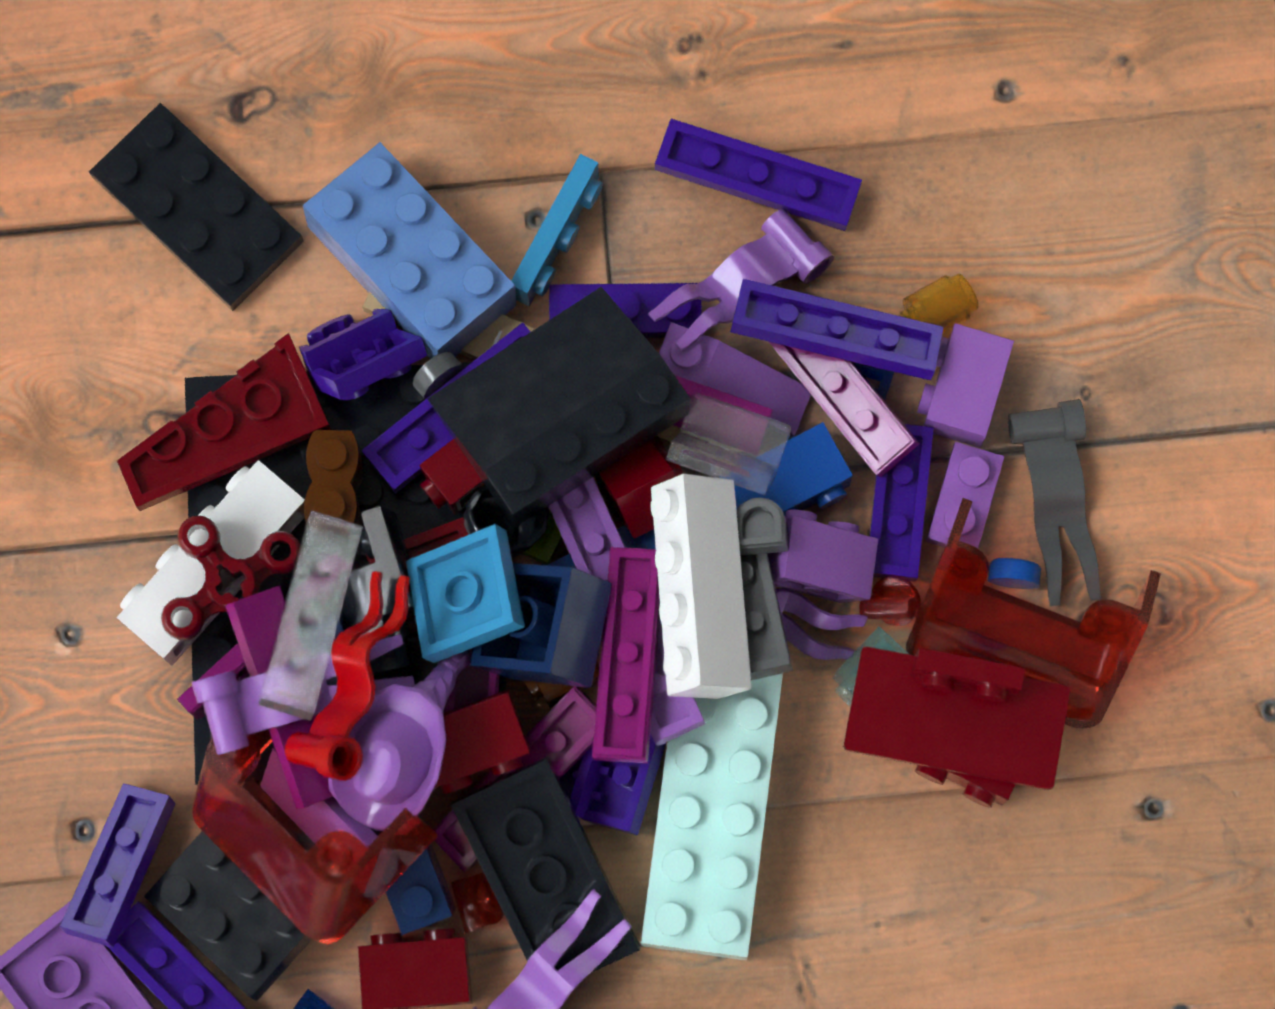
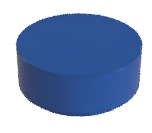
M996 558L990 562L988 582L1016 589L1039 588L1042 568L1037 563L1027 560Z

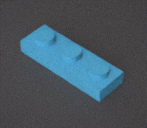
M582 154L579 155L511 280L515 285L517 301L530 306L536 293L544 296L548 291L549 284L552 283L556 274V269L551 267L560 250L565 253L570 250L579 232L580 226L575 224L580 212L583 207L590 210L601 192L603 182L598 180L599 165L597 161Z

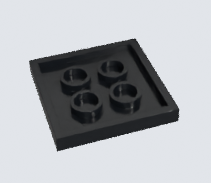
M249 777L144 897L247 996L258 1001L357 887L260 787V784L252 777Z

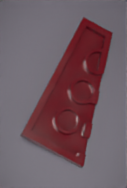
M289 333L275 342V347L256 361L254 359L236 371L237 375L213 393L212 391L208 392L194 403L196 406L176 421H169L117 460L135 506L139 511L307 440L311 437L314 430L331 429Z

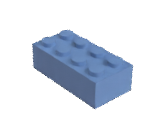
M381 142L302 205L308 228L368 293L370 292L385 309L392 311L397 324L405 332L422 338L427 356L430 359L444 352H451L457 356L467 344L502 314L506 315L516 307L514 283Z

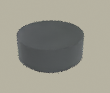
M440 353L419 369L414 377L413 387L425 400L465 367L453 353Z

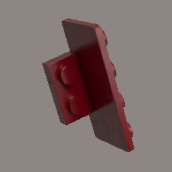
M865 646L860 652L843 747L849 752L1048 791L1055 785L1070 688L1067 685L1024 677L1026 668L925 648H919L915 655H909Z

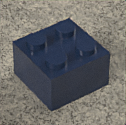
M512 563L524 628L474 647L470 665L513 680L591 688L612 583L573 567Z

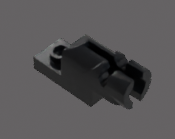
M382 506L361 512L365 528L360 530L361 542L367 556L370 559H375V563L341 575L338 579L339 600L347 627L350 628L360 623L368 613L371 601L370 578L372 572L378 571L383 573L381 583L384 603L382 618L376 627L366 633L383 626L391 617L395 606L396 584L399 576H408L406 561L410 560L397 515L395 512ZM410 582L408 585V612L406 618L415 615ZM404 622L398 631L382 638L386 639L401 634L404 645L369 661L374 680L391 679L415 668L411 655L407 622Z

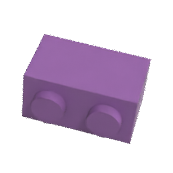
M955 323L949 338H941L936 367H939L940 370L935 386L925 383L917 413L926 415L923 426L934 427L933 434L981 448L989 429L1014 340Z
M787 510L785 519L787 522L788 551L768 553L775 586L838 603L870 600L878 539L859 534V526L852 523L832 521L826 525L816 522L817 515L815 513L803 510Z

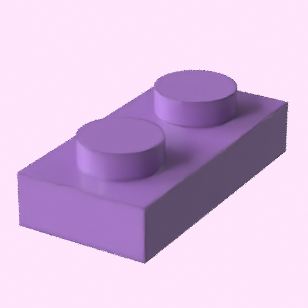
M954 443L926 542L972 556L977 554L1005 456L962 443Z

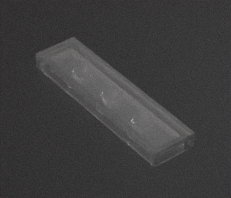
M311 511L261 690L259 706L311 721L317 706L363 526Z

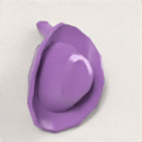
M468 650L439 661L429 676L414 687L393 684L375 692L371 708L354 725L349 737L354 738L360 744L363 753L362 764L358 773L347 781L328 778L329 791L347 815L376 831L401 830L423 810L441 773L446 743L443 710L455 687L456 678L470 664Z

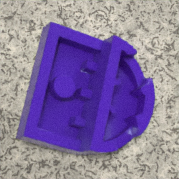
M374 309L372 316L357 323L350 314H346L318 326L307 334L309 346H299L314 388L340 400H350L362 396L369 390V385L383 378L398 377L410 371L412 363L427 356L422 338L397 329L391 310Z
M650 733L648 763L594 760L592 758V746L560 778L578 818L595 825L638 836L666 743L657 746Z

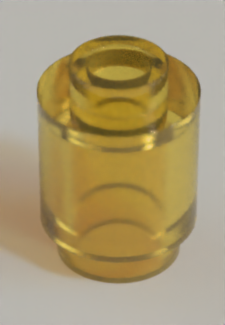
M957 273L952 277L944 275L903 298L904 310L899 312V316L944 327L943 335L953 329L955 323L962 324L971 318L970 313L978 309L979 304L968 281L963 275Z

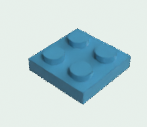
M496 524L406 561L423 659L436 663L524 628L507 532L502 527Z

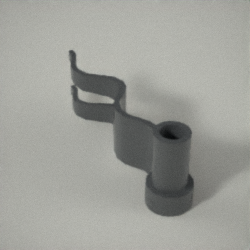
M1080 399L1058 402L1056 408L1008 414V429L1012 444L1023 443L1030 473L1034 499V525L1046 569L1049 606L1060 605L1062 552L1059 540V527L1062 526L1081 563L1090 601L1101 600L1098 562L1086 523L1084 477L1075 442L1085 440L1086 420L1082 402Z

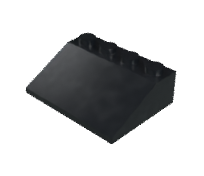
M602 287L428 398V402L514 528L689 415L691 400L661 355Z

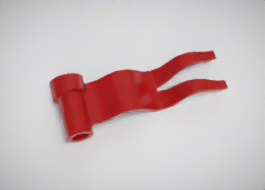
M378 571L372 572L370 578L371 601L368 613L360 623L340 632L332 645V662L338 677L336 694L331 703L316 716L309 734L296 732L288 738L285 745V755L289 762L317 769L323 777L339 781H347L358 773L362 764L363 753L360 744L354 738L349 737L354 725L369 711L374 702L376 685L369 663L370 652L377 641L398 631L406 621L409 576H399L396 584L395 606L391 617L383 626L366 633L378 625L382 618L384 607L381 587L383 573Z

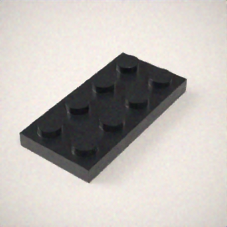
M161 102L89 171L91 177L232 311L304 242L302 235Z
M548 756L452 801L451 807L527 961L573 915L593 889L601 895V898L596 904L583 931L556 964L555 968L557 970H560L593 946L622 920L625 919L629 923ZM632 927L615 949L592 972L640 950L639 941Z

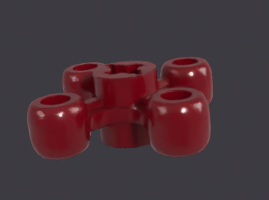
M193 516L186 519L178 530V543L181 550L187 556L197 559L203 565L205 582L196 594L190 597H177L170 600L164 606L161 613V624L164 631L177 640H189L202 630L205 621L211 615L218 612H227L225 605L239 600L234 598L229 592L222 596L218 593L224 587L220 573L223 569L226 574L230 573L234 579L241 576L246 578L240 584L243 598L259 593L261 584L268 577L275 574L292 572L302 559V547L299 540L293 534L286 531H276L269 534L263 540L259 550L253 556L246 559H236L229 556L223 550L220 544L219 529L210 518ZM197 529H203L209 533L207 542L200 546L190 543V535ZM279 544H284L291 549L290 556L284 561H277L271 557L272 549ZM180 610H188L192 613L191 623L184 628H179L173 623L174 615Z

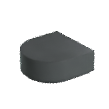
M753 498L745 501L737 508L740 556L788 551L787 522L781 508L775 502L766 498Z

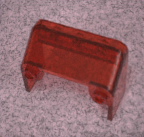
M963 498L906 642V653L915 655L919 648H925L1026 668L1024 675L1026 678L1069 686L1070 696L1065 720L1066 725L1080 729L1096 726L1104 718L1149 625L1161 573L1153 570L1150 571L1134 607L1115 600H1099L1088 606L1080 622L984 585L989 572L987 557L978 548L959 541L973 502Z
M265 729L248 734L249 746L217 755L212 737L207 745L192 806V815L196 825L304 935L318 943H333L344 937L439 836L431 827L405 807L368 847L353 834L338 830L322 836L307 852L241 786V783L257 767L260 754L273 742L269 730Z

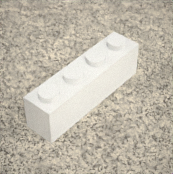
M258 460L250 469L244 466L231 478L226 486V490L229 493L215 508L209 505L198 515L210 518L217 525L220 532V544L229 556L236 559H246L253 556L259 550L263 540L269 534L276 531L291 533L305 518V499ZM203 529L195 530L190 535V543L195 546L205 544L209 533ZM177 544L172 545L160 557L156 564V568L159 571L145 586L140 583L128 592L120 604L123 611L116 617L171 666L220 613L211 615L205 621L202 630L189 640H177L164 631L161 624V613L164 606L170 600L177 597H190L196 594L205 582L203 565L197 559L187 556ZM280 544L272 549L271 554L280 546ZM223 569L220 573L224 587L218 593L222 596L229 592L234 597L241 589L240 584L246 578L241 576L234 579L230 573L226 574ZM188 610L178 611L173 618L174 625L179 628L188 626L192 621V613Z
M682 474L652 486L651 513L654 519L655 564L658 570L659 616L662 622L663 668L666 675L667 696L720 699L752 689L734 480Z

